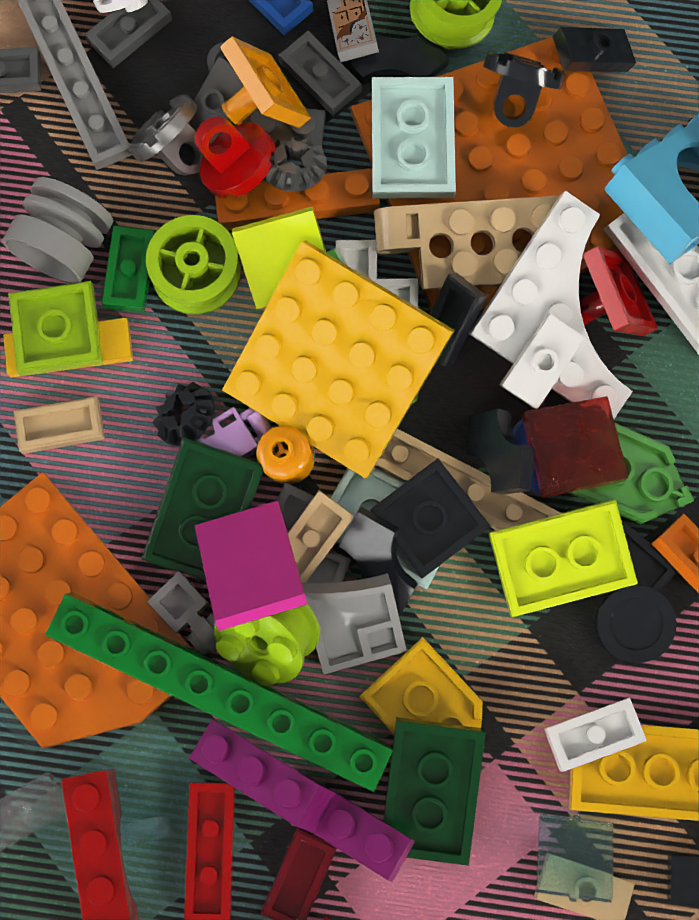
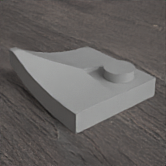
M388 574L347 582L302 583L307 603L316 615L320 626V639L316 649L323 675L407 652Z

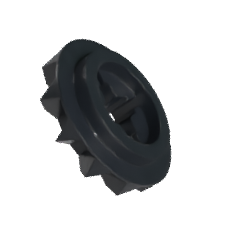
M191 382L188 386L178 383L175 393H165V403L155 407L159 416L152 422L158 429L157 436L167 444L177 447L180 446L184 436L193 440L200 438L208 429L215 410L214 399L207 389L195 382ZM185 405L188 409L182 413V407ZM182 413V419H177L176 416Z

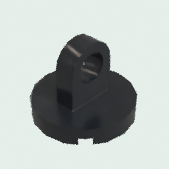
M494 50L487 52L483 66L501 74L493 99L492 108L495 116L502 124L516 128L525 125L531 119L542 86L561 89L566 75L559 68L554 67L552 71L544 68L545 66L541 65V62L506 52L504 54L497 53ZM514 94L522 96L525 102L523 111L515 117L505 115L503 112L505 99Z

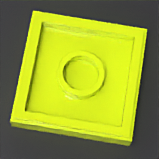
M313 206L232 229V235L256 309L264 308L268 305L301 241H308L326 252Z

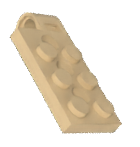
M560 195L392 206L374 210L377 253L399 254L419 249L422 291L441 289L448 274L458 273L475 287L501 285L522 254L512 244L513 233L517 230H525L533 237ZM485 233L491 238L492 250L489 254L479 255L473 251L471 247L473 234ZM440 235L450 241L451 253L449 256L438 258L431 253L429 242L432 237Z

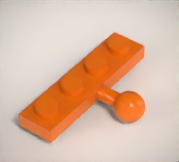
M372 168L325 174L316 185L302 191L280 190L272 186L268 181L260 182L258 186L248 193L238 197L230 194L225 195L226 198H219L215 195L218 223L227 230L312 206L316 219L371 213L376 209H380L379 198H372Z

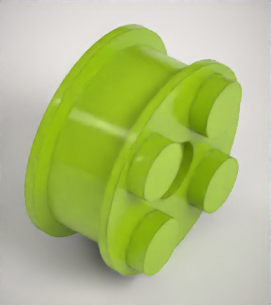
M410 0V15L415 27L425 38L447 50L461 49L478 44L489 34L502 0Z
M186 215L170 220L156 231L147 248L146 267L154 289L166 305L178 312L199 315L215 311L226 304L238 288L241 266L235 241L223 225L211 218L200 215Z
M308 604L220 631L215 623L216 650L220 656L227 659L244 674L256 679L262 685L273 686L275 683L288 682L299 674L304 664V657L309 655L319 642L320 626L316 615Z

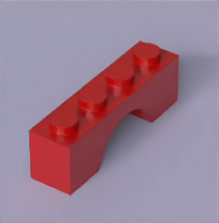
M115 769L61 779L82 920H139L137 904L132 897L123 861L120 832L122 811Z

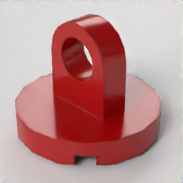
M215 116L202 122L195 134V144L204 155L200 165V177L203 184L219 198H226L225 195L230 194L238 197L248 193L260 184L272 166L269 159L271 152L275 155V144L267 131L256 123H241L240 125L233 126L226 118ZM223 132L209 146L210 139L215 134Z

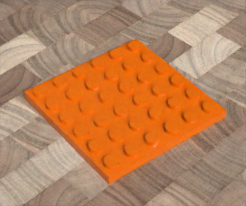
M553 37L506 52L541 62V65L545 66L544 68L552 71L554 67L563 70ZM485 60L437 76L453 77L455 198H385L389 207L558 196L562 192L567 191L600 214L592 228L583 253L597 246L621 253L603 228L624 212L605 192L604 188L614 177V174L611 172L612 168L628 154L590 71H564L566 75L561 89L542 86L534 114L525 125L517 128L502 124L494 114L492 108L493 99L501 74L483 67ZM515 94L507 97L503 103L504 114L509 117L519 115L524 109L525 102L523 97ZM371 99L351 106V115L372 164ZM517 230L513 233L512 244L516 250L523 252L532 236L525 230ZM475 233L471 238V247L475 253L487 255L492 250V240L485 233ZM437 235L430 239L429 249L434 256L445 258L451 253V243L446 237ZM418 249L417 251L408 252V256L421 285ZM583 256L579 274L589 271ZM500 285L476 287L487 295L481 310L487 307ZM441 289L423 290L430 310Z

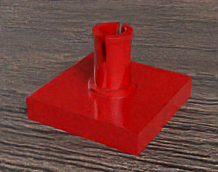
M598 246L583 253L597 291L579 300L584 326L588 322L607 313L614 331L645 336L658 330L634 269L621 253Z

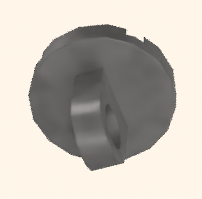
M181 94L170 101L171 103L169 104L173 109L167 113L161 110L151 116L132 138L133 141L128 147V151L139 162H143L157 153L174 172L180 175H190L200 172L201 160L204 155L195 144L196 131L188 124L197 111V105L188 95ZM184 143L189 144L195 152V160L190 166L184 164L179 156V149Z

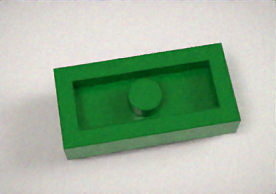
M113 226L102 298L104 309L145 313L150 282L146 267V252L150 240L155 234L154 230Z

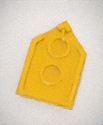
M423 637L359 696L393 734L396 717L481 728L483 701Z

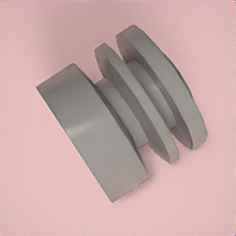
M38 177L31 187L32 195H27L23 202V207L31 216L16 215L3 237L2 243L12 254L34 269L69 284L79 283L84 278L94 259L91 252L85 246L91 248L100 247L104 240L102 234L108 233L114 220L101 204L87 194L56 179Z

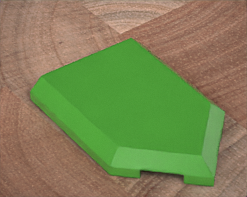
M594 413L590 416L584 427L564 484L565 492L593 504L616 500L619 514L639 524H643L694 501L688 486H684L674 465L676 460L669 446Z

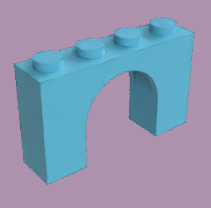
M699 113L691 119L685 128L682 124L674 127L661 142L656 138L650 141L640 150L636 157H633L632 154L623 157L612 168L611 172L614 174V177L604 188L605 192L669 264L699 244V202L684 186L677 167H684L699 172Z

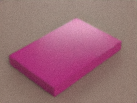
M278 500L195 525L214 620L219 631L308 604Z

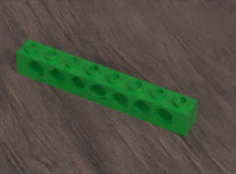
M65 593L45 633L46 636L370 791H375L392 755L393 749L389 743L270 686L262 685L255 679L76 593Z

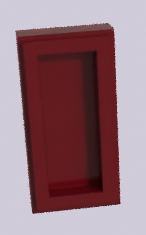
M297 828L260 914L272 920H307L337 848L325 840Z

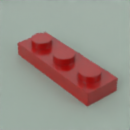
M189 783L184 920H231L235 788L228 783Z

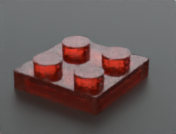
M608 396L525 411L522 415L529 447L534 448L533 463L542 497L625 482L629 478Z

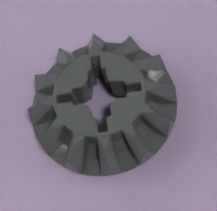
M292 135L290 141L287 142L277 139L275 155L271 152L269 159L272 166L265 179L272 186L284 191L296 192L313 187L323 178L327 169V158L324 155L322 145H314L310 137L299 141ZM292 157L294 160L301 159L302 169L298 165L296 166L293 162L287 163V158Z

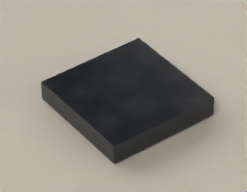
M439 458L370 509V512L399 527L395 545L421 579L491 527Z

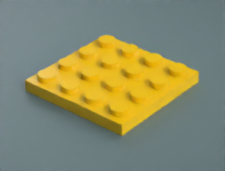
M301 241L222 390L279 426H291L300 430L308 439L310 445L367 479L455 330L308 241Z

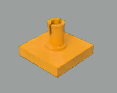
M233 36L220 47L244 85L227 102L225 101L221 105L226 116L234 124L240 125L257 108L261 114L300 128L311 119L271 54Z

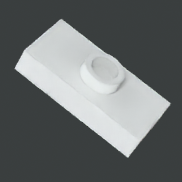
M547 314L499 385L532 408L538 409L585 340V337L554 315Z
M630 698L544 728L560 772L647 741Z

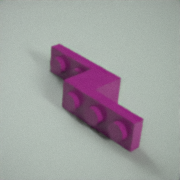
M213 719L189 757L190 760L289 823L314 833L388 881L393 882L415 842L317 780L285 764Z

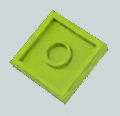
M91 281L8 293L17 373L20 376L103 364L94 286Z

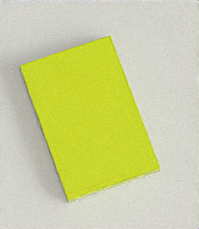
M609 500L488 532L511 617L638 584L616 500Z

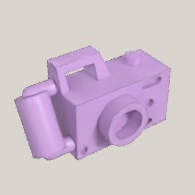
M232 407L212 420L215 431L213 435L206 439L200 438L197 441L248 458L256 453L258 442L263 434L269 431L272 426L265 416L252 408H248L238 414L237 410ZM234 414L237 420L222 428L220 423ZM245 420H248L253 430L257 434V437H253V435L251 434L250 430L244 422Z

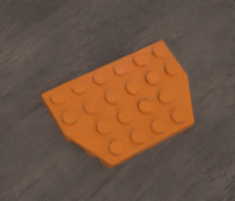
M43 472L0 507V697L42 748H49L69 741L140 724L172 697L153 686L46 636L45 633L65 593H76L188 648H193L179 632L175 633L147 602L150 597Z

